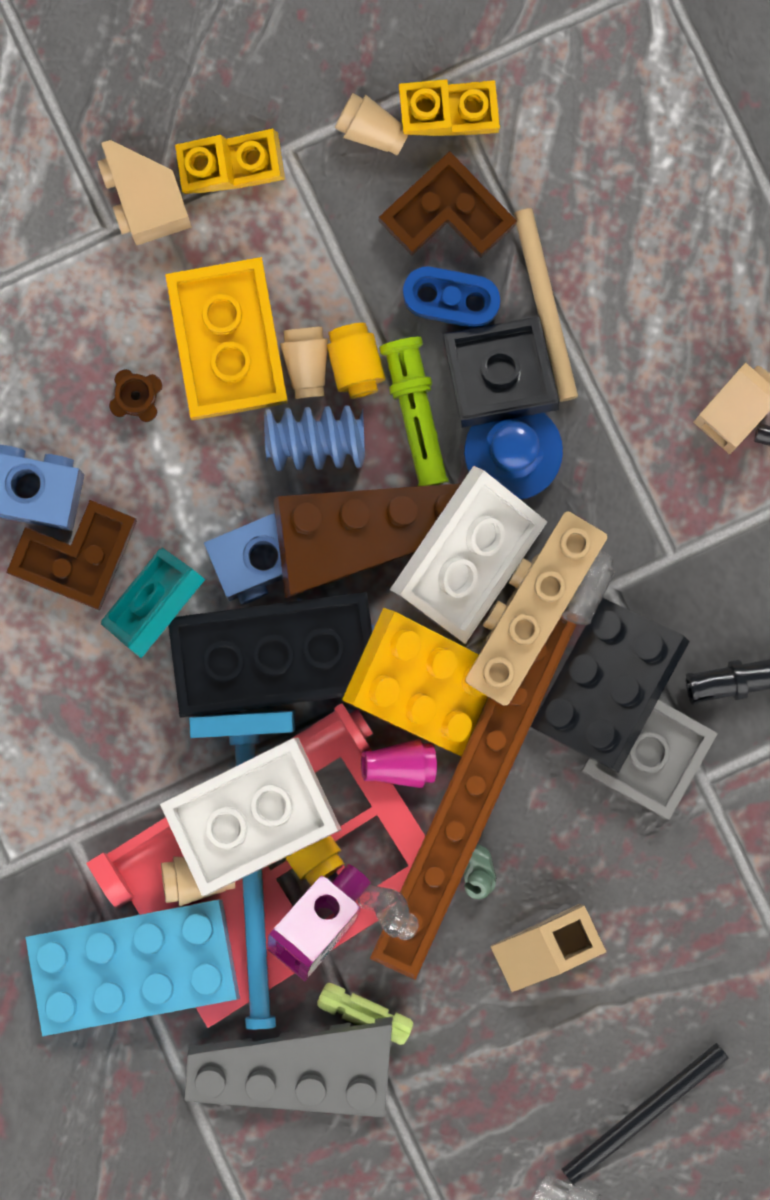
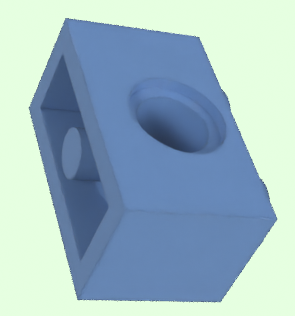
M0 445V518L73 532L84 480L83 472L79 468L73 467L74 460L53 454H45L44 461L25 458V450ZM28 474L39 476L41 485L38 493L31 498H20L16 490L18 481Z
M275 513L204 542L229 601L238 598L241 605L253 602L268 594L266 586L283 579ZM261 545L272 546L278 552L277 563L273 568L266 571L257 570L251 565L250 561L252 552Z

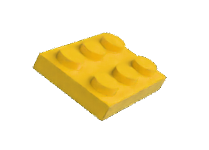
M262 257L165 274L191 420L288 404Z
M383 608L342 701L462 757L488 696L465 682V677L479 654L395 611Z

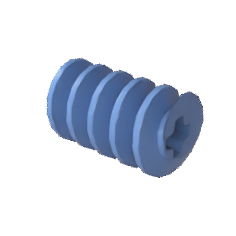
M326 406L323 409L320 421H316L310 407H305L300 422H296L291 409L285 408L279 423H276L271 409H265L266 461L271 457L277 471L284 470L288 457L292 458L297 470H303L308 456H311L316 469L322 470L327 455H331L337 469H342L347 454L351 455L356 468H362L365 460L363 409L360 418L355 419L350 406H344L340 419L335 420L330 406Z

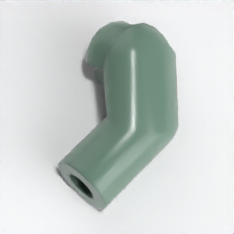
M478 843L463 874L465 891L468 896L476 900L486 898L495 889L497 879L490 851Z

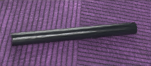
M715 1043L561 1169L563 1173L575 1185L721 1066L729 1057Z

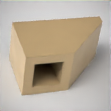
M112 140L101 143L106 158L97 162L106 188L109 189L116 186L121 204L113 206V210L122 235L131 232L137 246L192 228L173 170Z
M745 363L693 423L728 454H731L770 412V373L760 366H756L753 369Z
M577 904L490 946L511 992L562 974L606 953L585 906L582 904Z

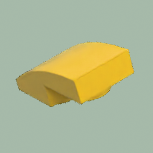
M444 79L399 84L403 134L453 136L499 133L500 123L495 80L448 85V80Z
M273 128L227 139L220 134L175 145L181 188L184 194L230 190L285 180L279 135Z

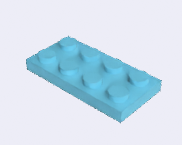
M222 899L25 937L42 1037L240 999Z

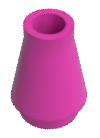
M420 739L374 751H363L361 755L362 778L364 781H379L423 788L424 783H434L436 779L437 759L435 748L432 743H422Z

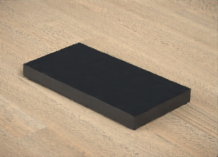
M367 592L175 617L168 625L180 718L343 697L372 634Z

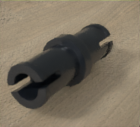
M770 659L742 664L740 660L728 662L726 668L694 674L687 673L685 682L691 704L694 705L698 704V702L733 696L735 700L746 699L748 693L770 689Z

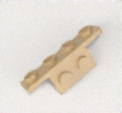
M567 511L561 516L541 552L534 556L531 562L524 558L521 560L508 584L515 587L506 604L500 601L496 602L483 624L490 631L485 638V646L465 677V682L501 705H508L606 542V533Z

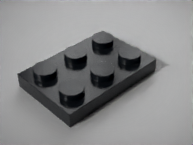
M601 597L530 727L619 773L690 641L685 636Z

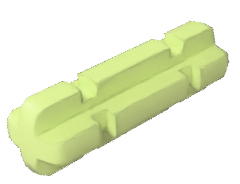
M327 983L324 986L317 1001L320 1009L333 1015L336 1012L343 1014L342 1019L357 1026L375 1023V1019L393 1016L391 1041L399 1045L405 1044L413 1028V1021L410 1018L399 1013L391 1015L388 1013V1008L355 993H352L351 996L345 994L346 989L333 983Z

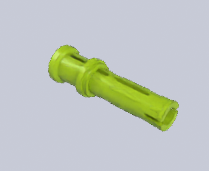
M417 336L388 342L379 346L381 355L386 356L392 385L389 386V393L393 396L394 400L399 399L407 440L418 479L417 485L430 486L448 483L449 479L446 476L438 435L427 395L431 391L430 386L433 384L431 377L425 376L419 348L423 345L422 338Z

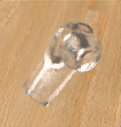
M369 885L357 899L363 909L375 912L383 931L390 937L409 940L417 933L419 921L415 915L409 913L408 903L400 892L394 889Z

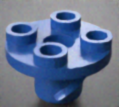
M545 413L471 426L465 441L464 457L468 472H470L473 466L480 468L520 500H525L544 491L555 479L562 462L563 445L560 433L554 422Z

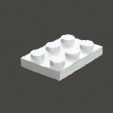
M473 466L390 590L452 637L466 644L547 524V521L487 472Z
M293 738L160 804L202 896H207L342 830L299 738Z

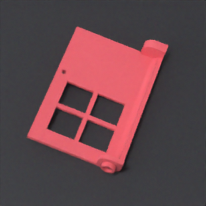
M343 703L334 707L335 711L293 737L299 738L315 773L341 757L372 806L340 826L342 830L331 836L336 842L378 816L409 866L357 899L356 903L361 908L358 918L333 949L391 913L425 838V834L393 784L363 780L361 755L363 751H372L365 739L372 735L373 732L358 709L348 713ZM165 817L108 854L101 853L86 864L114 907L120 908L132 901L139 915L218 899L223 900L240 999L195 1007L207 1028H210L249 1003L242 879L236 881L235 889L226 890L225 892L179 906L178 902L166 903L161 863L173 862V856H184ZM287 860L270 870L269 866L262 869L266 949L270 932L293 907L277 881V878L293 869ZM342 866L336 873L339 875L345 866ZM333 913L325 919H332L335 914ZM267 950L268 984L270 990L295 973Z

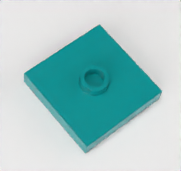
M162 547L101 620V625L142 658L205 579Z

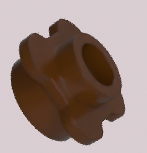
M127 369L119 371L114 378L116 383L115 398L109 404L112 414L119 418L125 415L137 416L142 422L154 420L158 413L155 407L156 396L163 388L160 378L154 374L146 377L140 374H133ZM135 391L141 394L138 400L131 398L132 393Z

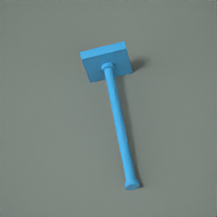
M295 710L204 715L189 718L190 738L229 736V745H235L236 766L256 757L255 744L260 743V734L289 733L296 730ZM262 869L242 878L250 1016L245 1018L246 1029L252 1030L276 1027V1018L274 1015H270Z

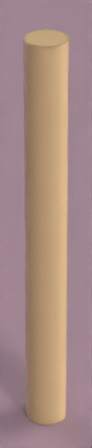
M522 209L514 213V218L517 220L516 226L538 316L540 317L559 402L572 400L578 397L533 209Z

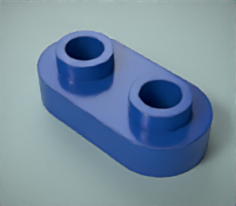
M425 266L411 272L403 286V300L407 309L415 316L424 319L477 328L491 323L500 307V294L497 287L492 281L482 276ZM424 287L433 288L437 296L431 302H424L418 296L420 289ZM472 296L480 297L484 301L485 306L480 311H471L466 306L467 299Z

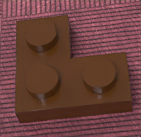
M450 151L379 216V222L411 256L448 223L473 251L482 258L517 224V220Z
M89 500L71 545L25 527L6 573L100 611L137 519Z

